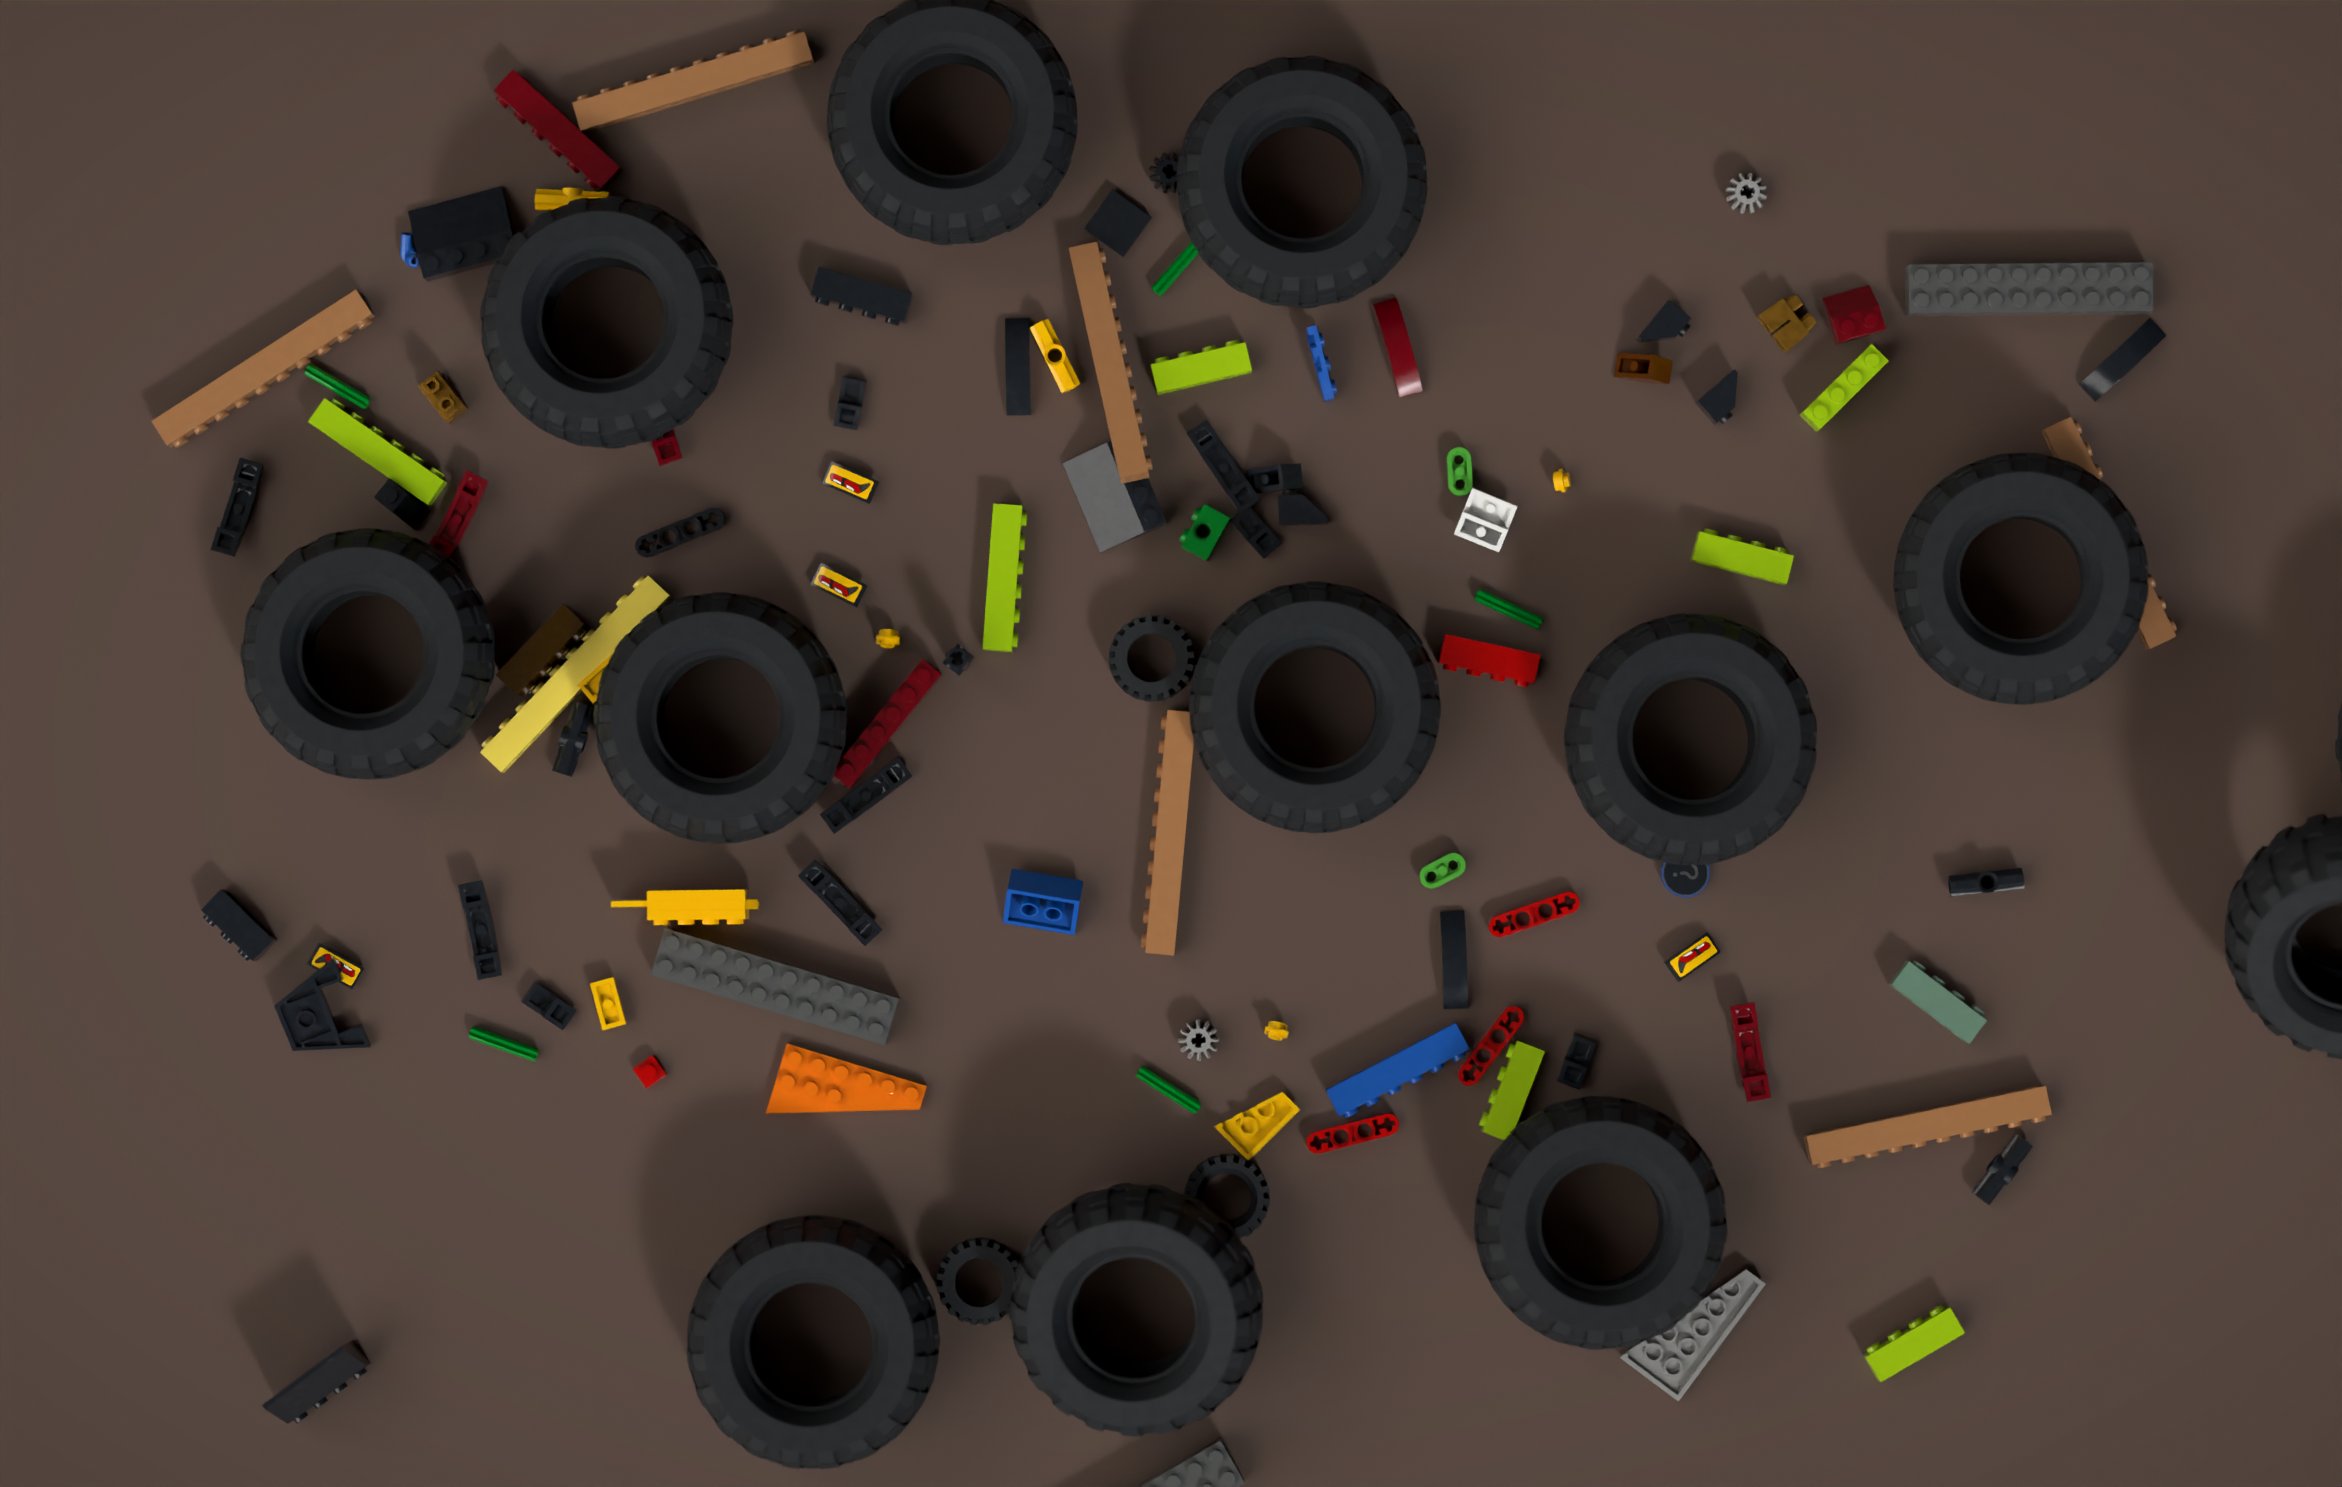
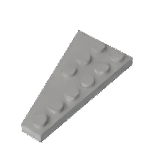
M1747 1269L1742 1270L1705 1296L1699 1305L1675 1324L1676 1326L1660 1336H1655L1633 1346L1619 1356V1358L1679 1402L1760 1293L1765 1283Z

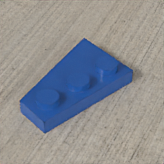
M1316 325L1310 326L1306 329V336L1325 403L1334 400L1333 394L1337 393L1334 379H1329L1328 370H1331L1328 356L1323 354L1322 347L1325 346L1322 332L1318 333Z

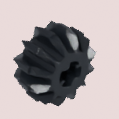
M1162 153L1163 162L1157 157L1154 159L1158 167L1150 166L1149 170L1157 174L1151 175L1149 179L1150 181L1158 180L1154 185L1155 189L1164 185V194L1168 192V187H1171L1173 194L1177 193L1175 185H1177L1178 161H1175L1176 153H1172L1171 159L1167 158L1166 153ZM1173 168V173L1176 175L1175 177L1171 175V179H1168L1163 171Z

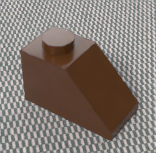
M1618 353L1614 377L1653 384H1669L1673 360L1656 355Z

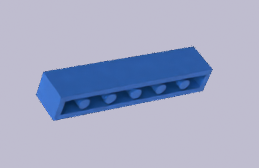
M1453 1023L1325 1090L1338 1116L1344 1114L1345 1118L1358 1112L1357 1107L1363 1104L1369 1107L1380 1101L1378 1096L1386 1092L1390 1096L1400 1091L1401 1084L1409 1081L1411 1085L1423 1079L1422 1073L1428 1070L1434 1073L1444 1068L1443 1063L1451 1058L1453 1062L1467 1056L1465 1051L1469 1050V1047L1457 1024Z

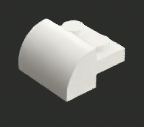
M1472 487L1454 535L1499 552L1518 505Z

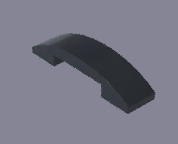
M1029 318L1005 319L1007 416L1031 415Z
M2149 318L2108 358L2079 383L2080 387L2096 402L2166 337V334Z
M1207 420L1187 432L1193 445L1240 514L1261 500Z
M239 458L233 477L234 484L220 527H217L210 550L235 557L253 510L263 472V464Z
M897 757L852 792L822 812L820 816L835 834L900 787L912 775L900 758Z
M816 859L798 875L864 946L883 930Z
M483 880L459 884L458 888L462 907L465 910L474 953L473 960L477 979L501 976L502 969L499 949Z
M1464 911L1440 912L1443 1009L1468 1008Z

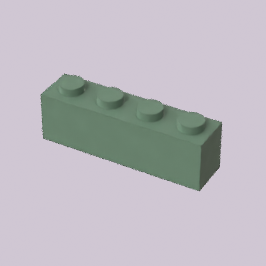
M1914 960L1913 963L1905 961L1889 982V985L1962 1041L1970 1044L1987 1022L1982 1017L1985 1013L1975 1005L1967 1006L1963 1002L1965 998L1955 990L1951 993L1944 988L1945 983L1937 976L1933 975L1931 978L1925 974L1926 968Z

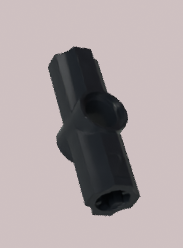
M957 644L954 649L951 648L946 654V659L942 663L960 676L963 671L970 667V663L975 657Z
M574 701L567 725L563 727L559 738L558 746L560 747L552 771L573 777L579 755L583 752L589 733L587 730L595 707Z
M2022 868L1948 876L1950 897L2024 889L2025 883ZM1985 875L1989 876L1992 880V885L1988 889H1984L1980 883L1981 878Z
M2014 1134L2003 1151L1997 1154L1986 1168V1174L1972 1193L1990 1205L2003 1186L2009 1184L2017 1174L2018 1166L2033 1146L2019 1135Z

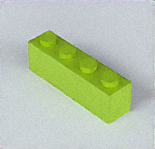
M1240 340L1226 342V347L1218 349L1216 345L1202 348V352L1197 354L1187 351L1179 353V358L1169 360V356L1155 359V364H1151V370L1157 395L1252 373L1246 342L1240 343Z
M1871 344L1800 416L1816 432L1819 431L1888 362L1887 358Z
M1704 529V532L1699 531L1697 533L1691 562L1781 585L1787 584L1794 555L1789 554V550L1780 547L1770 550L1765 548L1766 544L1757 541H1751V544L1741 542V537L1728 535L1727 538L1718 536L1719 532L1710 529Z
M1517 1040L1515 1045L1510 1043L1505 1056L1509 1058L1506 1067L1501 1066L1497 1076V1080L1500 1081L1497 1090L1492 1089L1488 1099V1103H1491L1489 1112H1483L1479 1123L1480 1126H1483L1482 1132L1502 1140L1509 1136L1518 1123L1545 1051Z
M1939 1305L1929 1311L1931 1315L1922 1320L1919 1317L1908 1324V1329L1902 1332L1900 1329L1887 1336L1889 1340L1882 1344L1876 1342L1866 1348L1867 1352L1863 1356L1879 1382L1886 1380L1965 1333L1950 1307L1945 1306L1943 1308L1942 1305Z

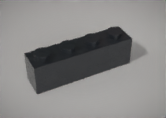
M818 267L810 294L812 298H816L815 303L829 306V303L839 305V310L852 313L853 309L862 312L861 316L874 320L876 316L886 318L885 323L899 326V323H906L913 299L912 293Z

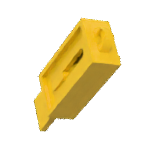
M749 890L647 891V901H611V907H647V920H653V925H670V920H678V925H693L695 920H702V924H719V919H727V924H744V919H749V909H758L759 902L758 899H749Z

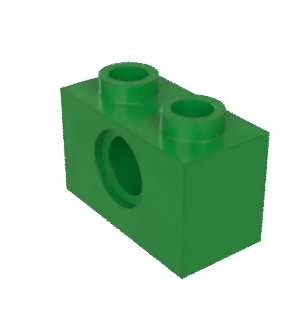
M1204 504L1202 509L1196 508L1191 517V520L1195 522L1190 530L1185 528L1179 541L1182 542V549L1207 562L1230 518ZM1205 525L1210 529V535L1207 538L1197 536L1196 530L1199 526Z

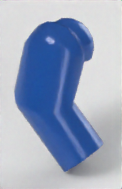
M403 232L401 233L400 256L408 266L416 268L420 264L416 249L413 247V234Z

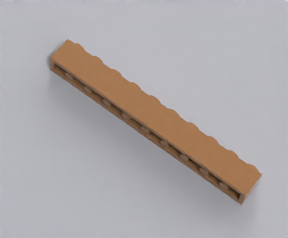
M795 30L785 34L786 37L779 40L773 37L762 41L763 44L753 47V44L739 48L740 52L730 54L729 51L716 55L717 59L710 61L700 59L694 61L693 66L684 68V66L671 68L668 74L654 73L648 75L645 81L637 82V80L625 82L622 88L614 90V87H608L600 90V94L591 97V94L579 96L572 105L580 131L583 134L814 64L805 32L800 33L799 30Z
M1097 242L1069 247L1120 482L1123 484L1150 478L1148 470L1153 469L1150 455L1145 456L1143 447L1148 446L1145 432L1140 433L1138 424L1142 423L1140 409H1134L1133 401L1137 400L1134 386L1129 387L1128 378L1132 377L1129 363H1124L1123 355L1127 354L1124 340H1119L1117 333L1122 331L1119 317L1114 318L1112 309L1117 308L1114 294L1109 295L1107 286L1111 285L1109 271H1103L1102 263H1106L1104 249H1099Z
M354 290L151 422L167 446L178 448L188 442L187 437L194 433L198 435L209 428L208 424L216 420L218 422L229 415L228 411L235 406L238 409L249 402V397L254 394L261 395L270 389L269 385L274 381L281 382L291 375L289 373L296 367L301 369L311 362L310 358L316 354L321 356L330 351V345L337 341L341 343L352 336L351 332L358 327L361 330L372 323L371 319L375 315L358 290Z
M2069 417L2041 431L2053 457L2075 463L2101 480L2103 473L2099 465H2094L2090 457L2093 455L2092 450L2087 442H2083L2080 436L2082 430L2077 420L2073 421ZM2150 573L2148 574L2147 602L2137 630L2146 650L2176 637L2175 631H2177L2171 617L2168 618L2164 611L2166 604L2161 595L2157 596L2154 590L2156 584Z
M1167 710V715H1162L1161 729L1165 730V739H1160L1159 754H1163V763H1158L1156 778H1161L1160 788L1155 787L1154 802H1159L1158 812H1153L1152 826L1157 828L1156 836H1151L1150 850L1154 851V861L1149 860L1147 875H1152L1151 885H1146L1145 899H1150L1149 909H1144L1143 923L1148 924L1147 933H1142L1141 948H1145V953L1174 956L1194 740L1190 726V712Z
M2039 1085L1806 1134L1804 1139L1810 1164H1816L1817 1168L1831 1166V1161L1840 1159L1841 1163L1855 1161V1156L1864 1154L1865 1158L1878 1156V1151L1888 1149V1153L1902 1151V1146L1912 1144V1148L1926 1146V1141L1936 1139V1143L1950 1141V1136L1957 1134L1960 1135V1138L1974 1136V1131L1983 1129L1984 1133L1997 1131L2000 1125L2007 1124L2008 1128L2021 1126L2024 1120L2031 1119L2032 1123L2046 1120V1116L2052 1115L2046 1086Z

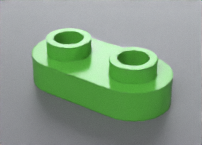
M1456 447L1448 453L1446 459L1448 488L1455 496H1465L1471 491L1473 486L1471 455L1465 448ZM1461 456L1463 463L1460 465L1456 464L1454 458ZM1462 480L1465 484L1464 488H1457L1455 485L1456 481Z
M1457 853L1447 854L1421 869L1419 874L1420 882L1426 888H1437L1460 876L1466 867L1465 860ZM1452 860L1456 861L1458 865L1455 870H1451L1448 866ZM1429 872H1434L1436 874V878L1434 881H1429L1427 879V874Z

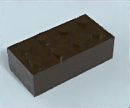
M562 604L499 670L496 676L516 695L522 697L524 695L530 696L537 686L538 680L541 677L547 678L549 676V673L555 668L553 665L558 659L561 661L565 659L566 655L571 651L570 647L574 642L580 643L583 637L588 633L586 630L590 626L569 606Z

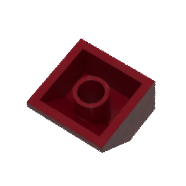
M1870 285L1822 298L1835 345L1877 334L1886 329L1880 306Z

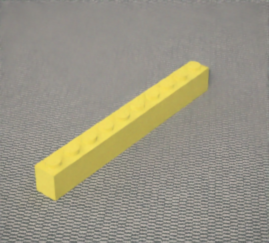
M650 576L646 578L640 577L632 586L635 590L629 596L624 594L617 601V609L612 614L607 612L600 619L599 623L601 625L596 631L591 629L583 637L584 643L578 649L574 647L566 655L565 658L568 660L562 666L558 664L549 673L551 678L545 684L541 682L532 691L534 696L528 702L524 700L515 709L517 714L511 720L506 718L498 728L501 731L495 737L491 735L481 745L483 749L480 753L500 772L505 773L582 692L577 685L614 653V649L620 640L639 624L645 616L656 609H660L671 598Z

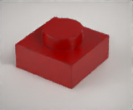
M654 1055L633 1068V1071L646 1089L667 1075Z

